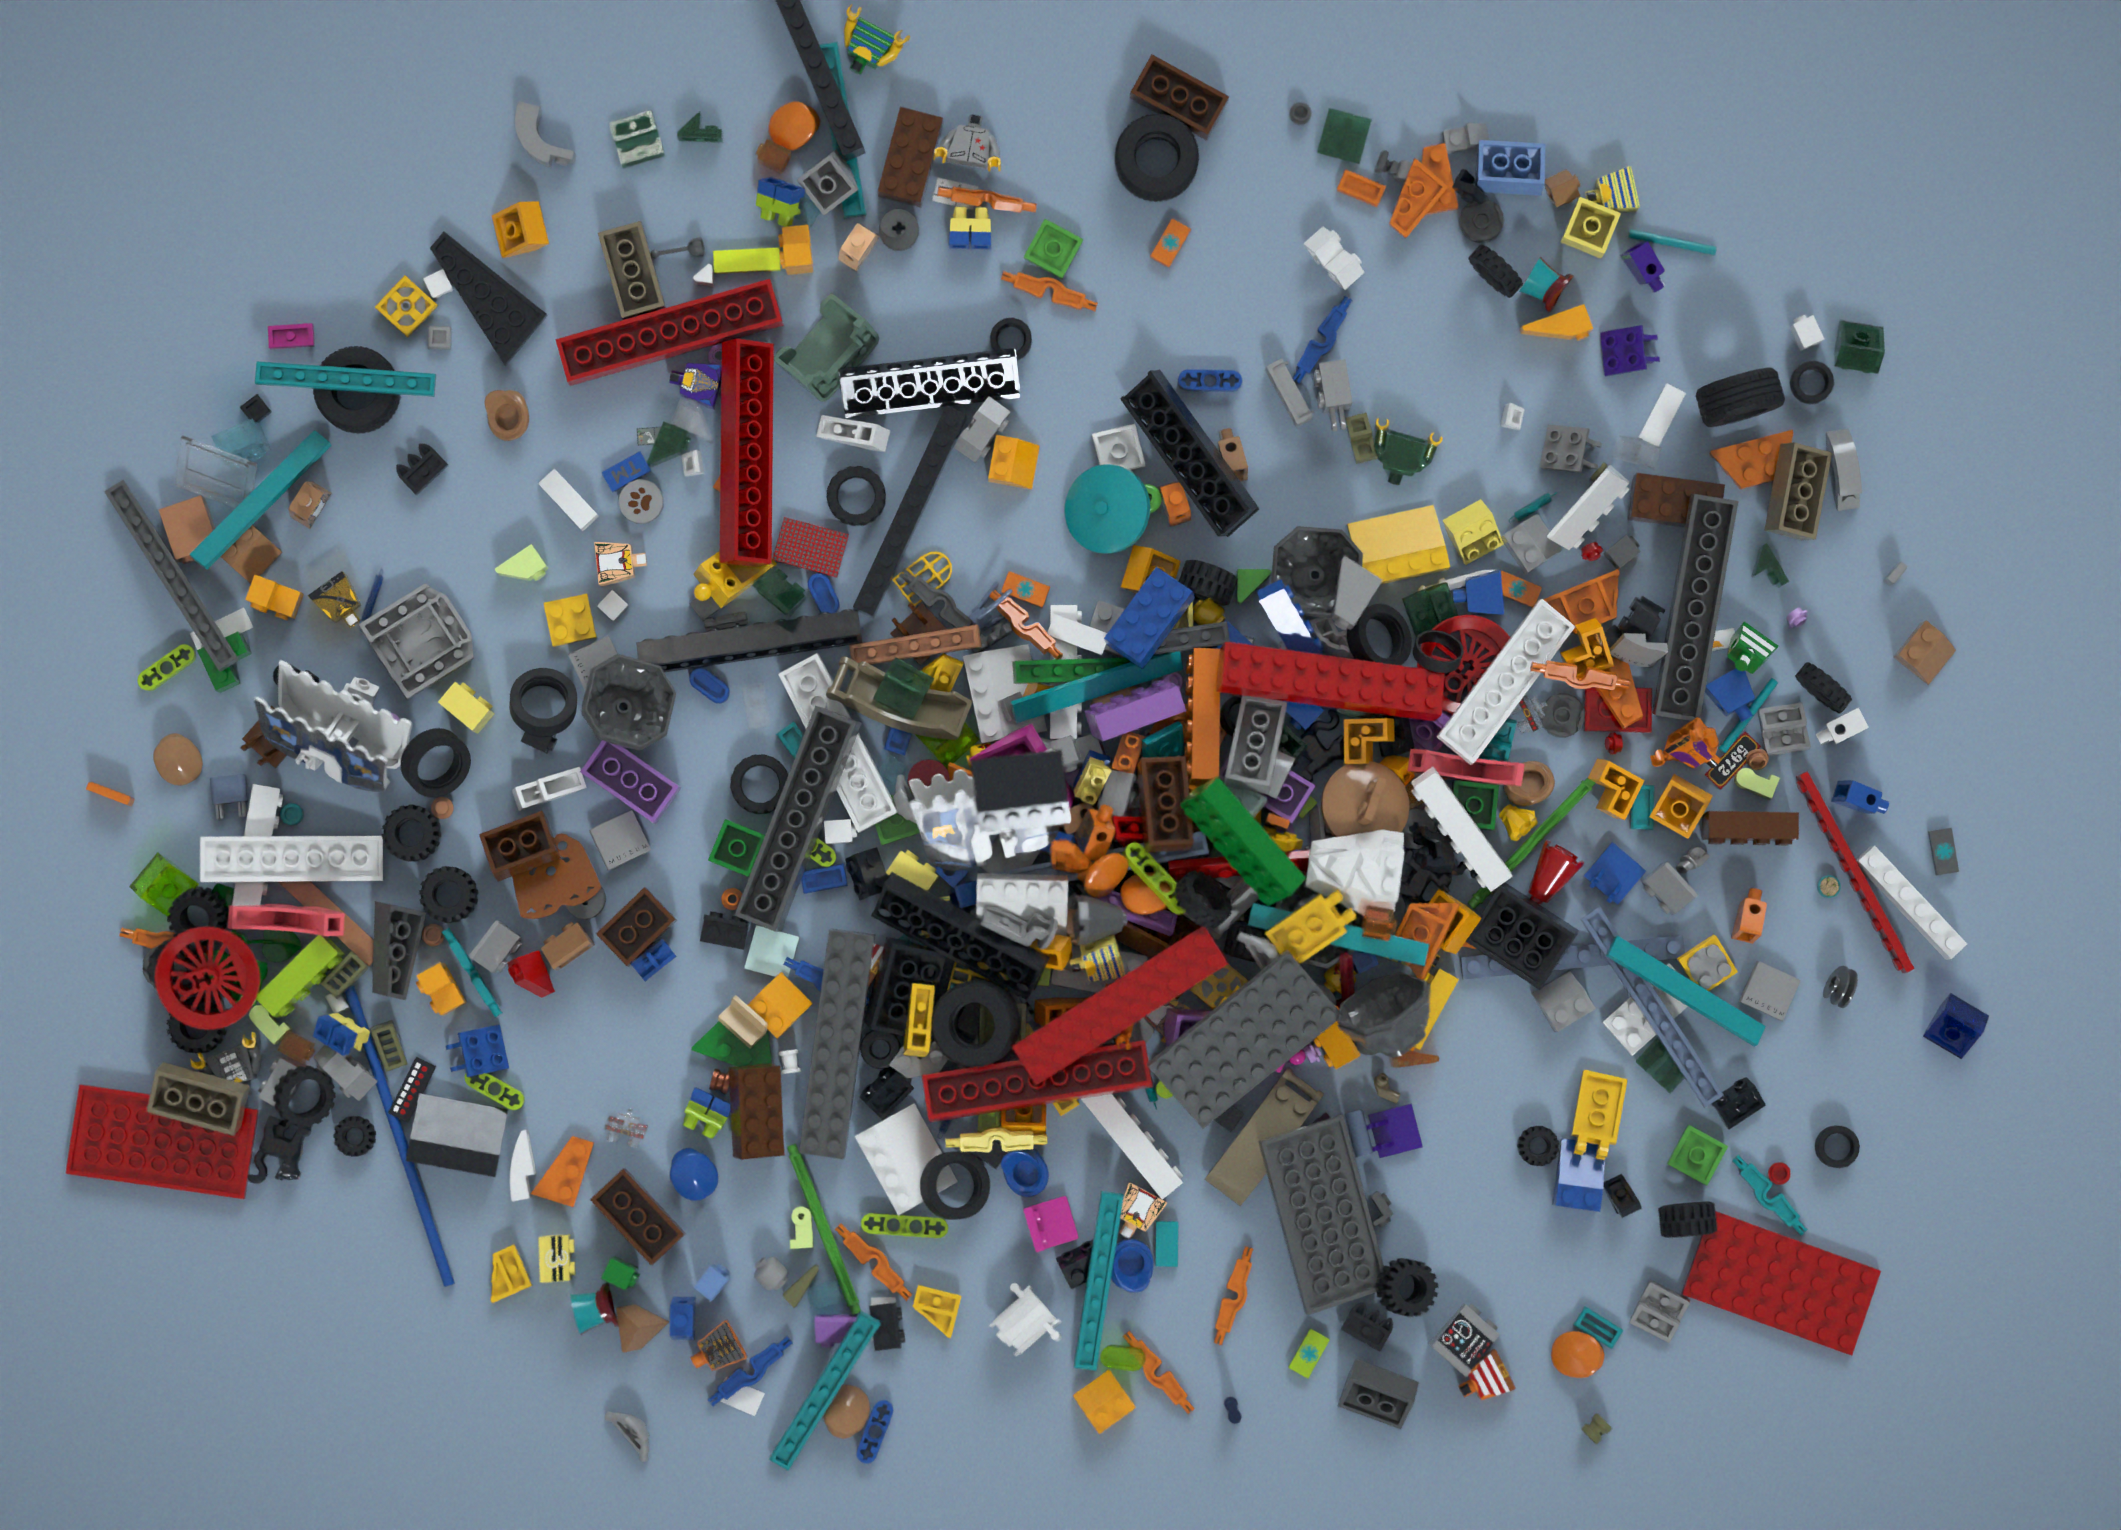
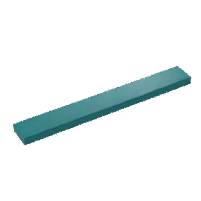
M838 43L821 44L820 48L849 112ZM829 125L833 151L836 149L843 158ZM856 157L846 162L851 169L858 190L842 201L845 219L866 216Z
M256 361L255 384L435 397L436 374Z
M314 430L190 553L191 558L208 570L332 446L331 443Z
M1173 652L1153 655L1143 669L1129 662L1010 701L1014 720L1016 723L1027 721L1183 670L1181 653Z
M1253 903L1248 925L1268 930L1293 912ZM1344 925L1347 932L1330 943V945L1420 966H1425L1429 948L1427 943L1350 925Z
M1619 936L1614 937L1606 954L1608 958L1754 1047L1758 1045L1765 1030V1025Z
M1104 1191L1100 1193L1074 1368L1097 1370L1124 1195L1120 1193Z
M860 1311L771 1453L770 1461L789 1471L878 1329L880 1321Z

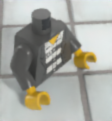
M252 1032L251 1040L246 1039L245 1034H243L242 1044L206 1059V1062L204 1061L203 1054L197 1053L200 1061L195 1062L190 1058L192 1067L205 1074L248 1085L247 1082L257 1078L262 1062V1054L256 1043V1033Z

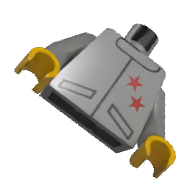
M970 115L968 126L958 125L957 129L951 130L934 151L933 160L936 157H942V163H945L947 158L948 163L988 169V171H990L991 167L995 166L998 167V172L1001 171L1000 149L995 137L989 135V130L981 128L983 117L979 115Z

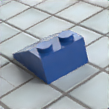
M1561 1138L1552 1205L1600 1212L1605 1160L1596 1159L1598 1145L1587 1143L1585 1153L1583 1152V1155L1574 1154L1577 1140Z

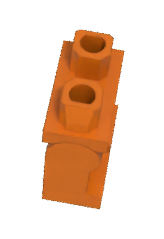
M1133 732L1122 734L1111 769L1135 774L1139 761L1138 758H1140L1142 752V739L1145 736Z

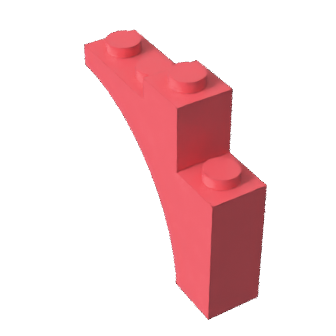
M1411 749L1408 771L1423 774L1434 766L1442 779L1522 786L1525 764L1477 758L1474 764L1470 765L1458 755Z
M286 903L229 906L228 928L292 931L320 936H344L345 913L319 906L297 907Z

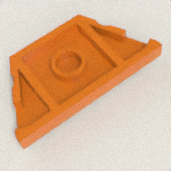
M1793 429L1712 450L1709 454L1720 464L1722 470L1733 479V482L1740 490L1774 481L1780 444L1792 442Z
M1616 569L1543 600L1574 626L1594 618L1600 624H1603L1617 617L1618 578L1620 571ZM1576 628L1572 631L1574 635L1577 634Z
M1410 903L1395 936L1429 944L1425 966L1405 962L1417 978L1425 980L1461 904Z

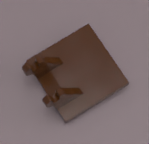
M910 602L908 607L912 613L901 624L894 617L891 621L896 628L890 634L893 638L946 630V627L923 603L916 608ZM932 655L913 659L921 666Z
M259 720L242 738L246 743L240 749L246 751L249 748H253L263 757L257 762L260 766L269 762L274 768H277L287 757L286 754L276 749L265 738L261 731Z

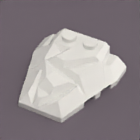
M1376 830L1312 841L1305 886L1325 897H1328L1338 889L1343 895V900L1339 903L1343 904L1344 907L1348 909L1351 907L1368 919L1391 922L1399 894L1404 858V833Z

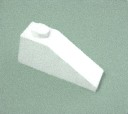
M821 415L816 437L864 449L885 452L890 430L878 424Z

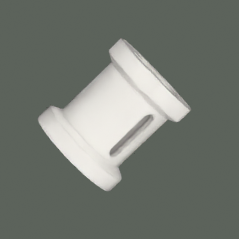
M798 1049L778 1052L779 1056H781L783 1067L781 1074L801 1072L797 1062Z

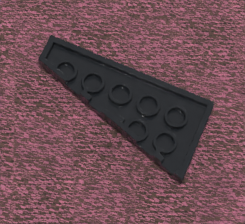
M443 231L430 249L506 367L548 315Z

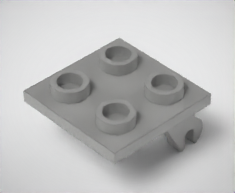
M1548 424L1540 468L1582 473L1583 467L1597 470L1598 464L1588 462L1583 457L1586 445L1601 448L1602 443L1588 438L1590 431L1588 428Z

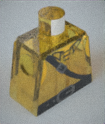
M341 571L308 595L333 622L337 623L343 619L349 628L360 622L354 610L359 608L361 603L345 572Z

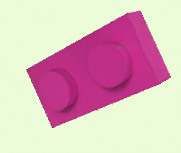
M312 323L268 326L269 349L314 347V325Z

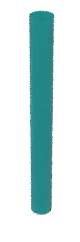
M1630 229L1628 238L1715 255L1717 247L1633 229Z
M1771 678L1750 705L1749 709L1753 716L1777 686L1778 682L1775 679ZM1753 716L1744 722L1738 721L1718 748L1721 752L1726 754Z

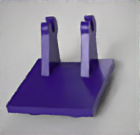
M1643 325L1600 332L1604 376L1646 370L1647 363L1660 362V357L1645 356L1644 342L1658 340V335L1643 334Z
M1412 1104L1368 1115L1370 1124L1366 1125V1129H1372L1376 1146L1371 1148L1372 1152H1378L1379 1158L1423 1147Z

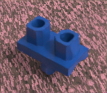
M661 939L631 965L646 982L677 956L667 943Z

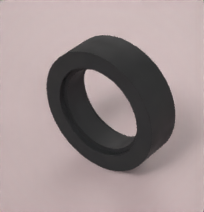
M1374 604L1365 608L1351 630L1347 628L1348 647L1356 660L1401 666L1407 661L1411 653L1412 638L1405 619L1397 610L1386 604ZM1370 619L1381 622L1391 636L1392 653L1389 658L1377 655L1368 643L1366 626Z
M550 668L529 670L520 675L511 687L509 701L511 717L520 729L535 736L558 734L568 728L575 718L577 710L576 688L566 675ZM549 686L562 694L565 706L554 717L546 719L536 718L527 713L521 703L523 695L533 687Z
M443 728L429 729L418 734L406 746L401 757V772L404 779L416 792L425 797L432 798L447 795L457 789L467 777L471 765V756L467 746L453 732ZM437 746H449L452 748L453 762L442 776L433 780L419 778V762L429 750Z
M961 1151L946 1152L931 1159L924 1168L920 1180V1192L925 1205L936 1216L948 1220L965 1219L975 1215L984 1207L990 1193V1178L984 1164L974 1155ZM952 1163L965 1167L970 1172L974 1183L973 1194L970 1200L959 1208L950 1207L945 1204L937 1192V1178L944 1167Z

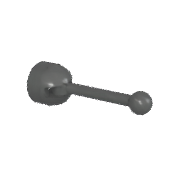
M702 237L691 239L686 247L662 251L652 250L651 257L658 258L660 255L689 251L694 256L704 255L705 250Z

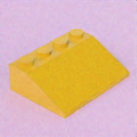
M1434 505L1347 524L1350 539L1363 553L1362 567L1382 579L1381 584L1441 572L1450 568L1446 545Z

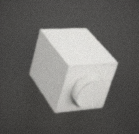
M1805 314L1793 320L1794 324L1790 327V330L1800 352L1824 340L1814 315L1807 318Z
M851 819L824 821L826 845L853 843V837H857V830L854 824H852Z

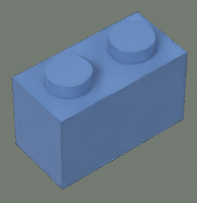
M720 1263L717 1266L712 1264L694 1288L712 1301L731 1279L728 1275L730 1271Z

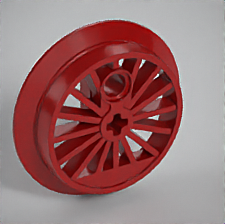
M1476 615L1455 616L1442 621L1432 629L1450 635L1459 631L1460 642L1464 649L1459 667L1444 677L1442 710L1450 714H1454L1460 706L1463 688L1466 686L1468 695L1472 690L1471 682L1475 686L1478 682L1477 680L1481 678L1480 674L1483 675L1486 671L1481 668L1489 667L1492 663L1480 662L1490 656L1496 658L1510 639V636L1504 629L1484 617ZM1465 635L1472 639L1468 653ZM1425 642L1421 644L1420 649L1422 652L1435 660L1452 661L1432 655L1435 647L1452 660L1457 659L1455 654L1440 643ZM1477 643L1480 647L1473 655L1474 647ZM1483 649H1485L1488 652L1485 655L1477 658L1479 654L1483 651ZM1417 663V668L1426 669ZM1470 663L1469 668L1471 670H1467L1464 674L1461 673L1464 668L1463 664ZM1449 679L1457 680L1459 684L1457 690H1452L1448 686ZM1456 695L1455 702L1448 699L1447 696Z
M197 927L177 935L163 949L156 965L155 984L162 1004L173 1017L188 1026L212 1030L237 1022L250 1010L258 995L260 972L253 952L238 936L216 927ZM209 939L208 960L200 940ZM214 940L223 942L213 962ZM195 942L200 959L187 946L188 944ZM226 947H228L230 956L218 965ZM181 949L194 964L177 956ZM231 960L233 961V966L222 969ZM174 962L192 971L173 970ZM235 970L237 975L226 974ZM208 973V975H213L214 977L211 980L210 978H205V975ZM173 976H180L176 984H174ZM183 979H190L193 987L186 988L183 985ZM227 980L240 981L241 987ZM225 987L243 996L237 1002ZM206 990L205 1011L196 1009ZM219 991L230 1002L232 1007L224 1008ZM199 992L192 1006L184 1001L191 994ZM212 993L219 1009L218 1012H211Z

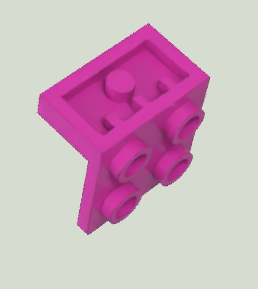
M1066 1196L1023 1208L1036 1253L1078 1239V1233Z

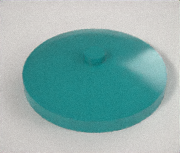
M1098 465L1083 472L1071 485L1065 501V520L1073 538L1084 548L1102 554L1118 553L1135 544L1144 533L1150 517V499L1145 485L1132 471L1117 465Z

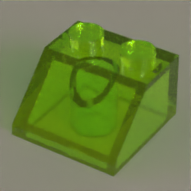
M964 722L957 739H940L914 734L946 769H948L949 762L955 763L971 746L980 740L966 722Z
M157 852L129 887L142 900L168 917L170 915L168 910L172 906L171 903L188 889H195L199 883L172 861Z

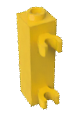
M1440 968L1436 970L1434 976L1428 973L1425 981L1431 986L1429 1019L1424 1030L1426 1033L1425 1037L1410 1049L1412 1052L1414 1049L1420 1050L1459 980Z

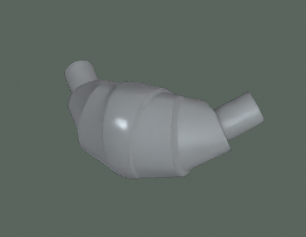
M898 775L893 796L895 808L899 815H902L906 820L916 823L910 808V802L915 801V797L906 784L905 776Z
M1240 932L1237 940L1246 944V948L1251 952L1261 970L1278 957L1276 947L1265 938L1249 936L1243 932Z
M607 1412L605 1420L613 1422L614 1426L619 1429L634 1449L639 1452L641 1462L648 1461L650 1435L645 1423L632 1414Z

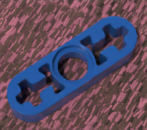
M1187 369L1179 374L1178 385L1185 391L1235 392L1242 385V376L1234 370ZM1197 374H1201V387H1197V382H1191L1190 386H1186V383L1182 381L1186 375H1190L1191 379H1197ZM1213 375L1217 382L1214 386L1208 387L1204 384V377ZM1219 375H1224L1222 380H1228L1230 376H1234L1238 383L1231 387L1230 383L1223 382V387H1219Z
M880 1400L873 1407L857 1449V1458L862 1463L868 1464L873 1462L880 1449L894 1411L893 1405L887 1400ZM883 1404L887 1405V1410L890 1411L889 1414H884L882 1421H886V1425L878 1421H872L873 1417L878 1419L880 1411L877 1410V1407H882ZM873 1425L879 1426L882 1430V1434L878 1438H872L869 1435V1428ZM865 1438L871 1442H878L877 1447L872 1445L870 1452L873 1453V1456H868L867 1459H864V1454L861 1453V1449L865 1450L869 1443L864 1442Z

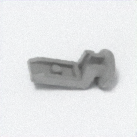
M985 906L981 925L1026 947H1029L1037 938L1038 948L1045 949L1052 942L1056 934L1058 921L1054 917L1046 920L1042 915L1035 913L1026 922L997 907Z

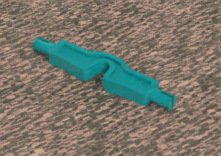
M450 927L442 931L450 948L463 969L469 974L471 982L491 1010L494 1018L502 1014L503 1012L495 1002V998Z
M1737 1155L1732 1160L1741 1170L1739 1175L1753 1189L1754 1196L1761 1206L1773 1211L1786 1226H1792L1800 1236L1808 1230L1798 1220L1800 1215L1792 1208L1783 1194L1778 1193L1772 1199L1766 1197V1193L1773 1184L1753 1164H1747L1740 1155Z

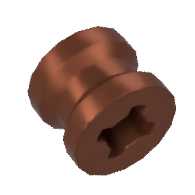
M715 1068L709 1090L714 1091L717 1089L721 1090L723 1094H727L729 1090V1072L722 1073L720 1069Z

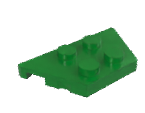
M718 1021L691 1048L692 1051L737 1067L772 1064L768 1029L766 1034L750 1049Z

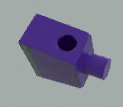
M1648 241L1637 243L1620 255L1640 285L1648 283L1654 293L1665 287V284L1659 277L1665 270Z

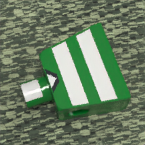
M1744 621L1731 637L1727 656L1735 662L1736 669L1739 671L1746 670L1753 674L1769 659L1778 648V645Z

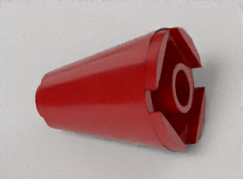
M1546 840L1543 844L1528 891L1531 894L1530 899L1540 905L1543 902L1548 903L1584 865L1583 860L1577 862L1578 857L1557 844L1555 847L1549 846L1551 843L1549 840Z

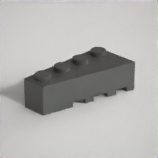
M375 901L372 993L406 1000L426 912Z

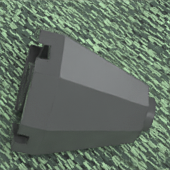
M1085 895L1075 896L1073 909L1078 910L1073 915V929L1077 945H1086L1122 931L1123 926H1126L1127 915L1126 912H1122L1120 906Z

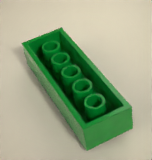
M1218 776L1195 788L1180 804L1185 814L1198 825L1200 831L1211 840L1214 847L1229 861L1230 866L1237 870L1243 877L1244 882L1251 886L1259 899L1267 906L1290 896L1306 879Z

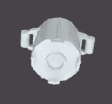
M1013 1283L1010 1285V1290L1019 1298L990 1324L992 1328L995 1325L999 1328L1000 1332L996 1334L999 1339L1009 1347L1013 1345L1018 1350L1014 1353L1016 1357L1028 1349L1047 1331L1053 1340L1060 1341L1061 1334L1055 1328L1061 1321L1056 1319L1034 1294L1033 1288L1030 1285L1021 1291V1287Z

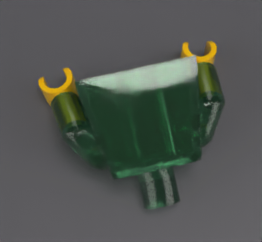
M1379 418L1376 420L1375 426L1377 431L1375 433L1374 448L1378 460L1383 463V469L1390 471L1389 483L1400 485L1403 475L1413 477L1414 473L1421 472L1432 462L1437 446L1443 440L1442 436L1438 442H1434L1432 439L1433 432L1425 440L1388 429V419L1385 426L1378 424Z

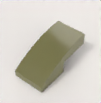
M1367 413L1346 417L1345 422L1356 464L1378 459Z

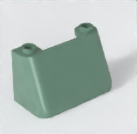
M832 293L820 304V314L823 318L795 349L790 346L782 347L774 356L776 364L821 402L827 401L840 388L838 369L858 367L879 342V335L867 320Z

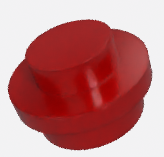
M1597 542L1589 543L1581 549V556L1584 560L1594 561L1600 558L1603 548Z
M1611 732L1605 738V749L1608 750L1609 754L1615 755L1617 752L1622 751L1623 739L1621 735Z
M1776 1162L1769 1167L1768 1177L1772 1183L1782 1185L1790 1179L1791 1171L1786 1164Z

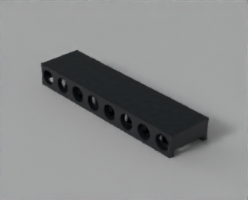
M1015 348L838 369L845 418L945 407L946 405L984 402L988 397L995 401L1020 398Z
M1150 370L1147 373L1148 375L1126 396H1122L1120 400L1218 537H1229L1260 508L1161 370Z
M893 872L890 873L889 878L884 883L876 907L871 914L873 918L1025 1000L1036 989L1050 958L1031 946L1026 947L982 926V920ZM879 910H887L891 916H883ZM899 920H905L911 926L904 927L900 925ZM918 931H926L930 937H922ZM938 941H944L948 943L950 947L942 948L938 944ZM958 952H964L970 958L963 959L958 955ZM977 963H985L989 969H981ZM997 973L1007 975L1009 980L1000 979ZM1017 984L1026 985L1029 988L1028 991L1020 990Z

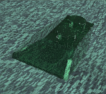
M1840 320L1834 351V366L1845 370L1852 369L1864 373L1878 374L1885 354L1884 327Z
M770 568L752 586L756 592L790 618L806 599V596L803 594L805 590L796 582L793 585L786 580L788 576L779 568L776 571Z

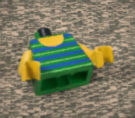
M851 4L846 12L848 17L844 27V46L848 49V55L854 58L849 69L861 75L866 65L876 69L878 66H885L894 61L903 48V44L910 40V35H907L903 40L900 36L903 30L892 35L861 17L857 21V17L862 12V9L859 7L857 13H853L851 11Z

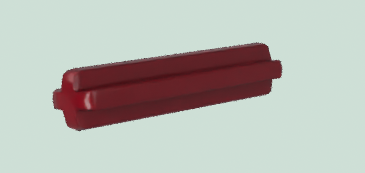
M1344 952V954L1339 956L1342 1002L1355 993L1353 956L1349 952Z

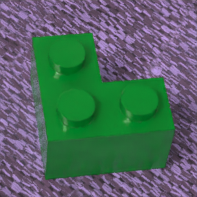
M235 632L225 637L239 660L252 654L242 633ZM204 647L197 650L215 691L222 693L241 684L232 665L220 672Z

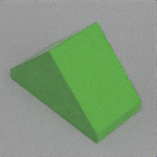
M1237 569L1236 603L1240 606L1272 572L1269 569Z

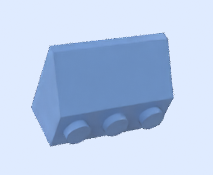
M1479 140L1475 186L1482 192L1541 196L1545 184V144Z

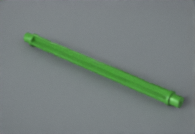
M1588 777L1585 781H1581V784L1505 862L1510 872L1592 790V787L1596 784L1595 782L1588 779ZM1487 886L1481 887L1476 893H1473V897L1467 904L1472 909H1475L1479 904H1483V901L1493 891L1490 892Z
M795 1143L787 1147L790 1155L788 1157L792 1162L844 1295L846 1305L850 1308L852 1315L861 1311L860 1301L856 1296L804 1163L802 1153H799Z

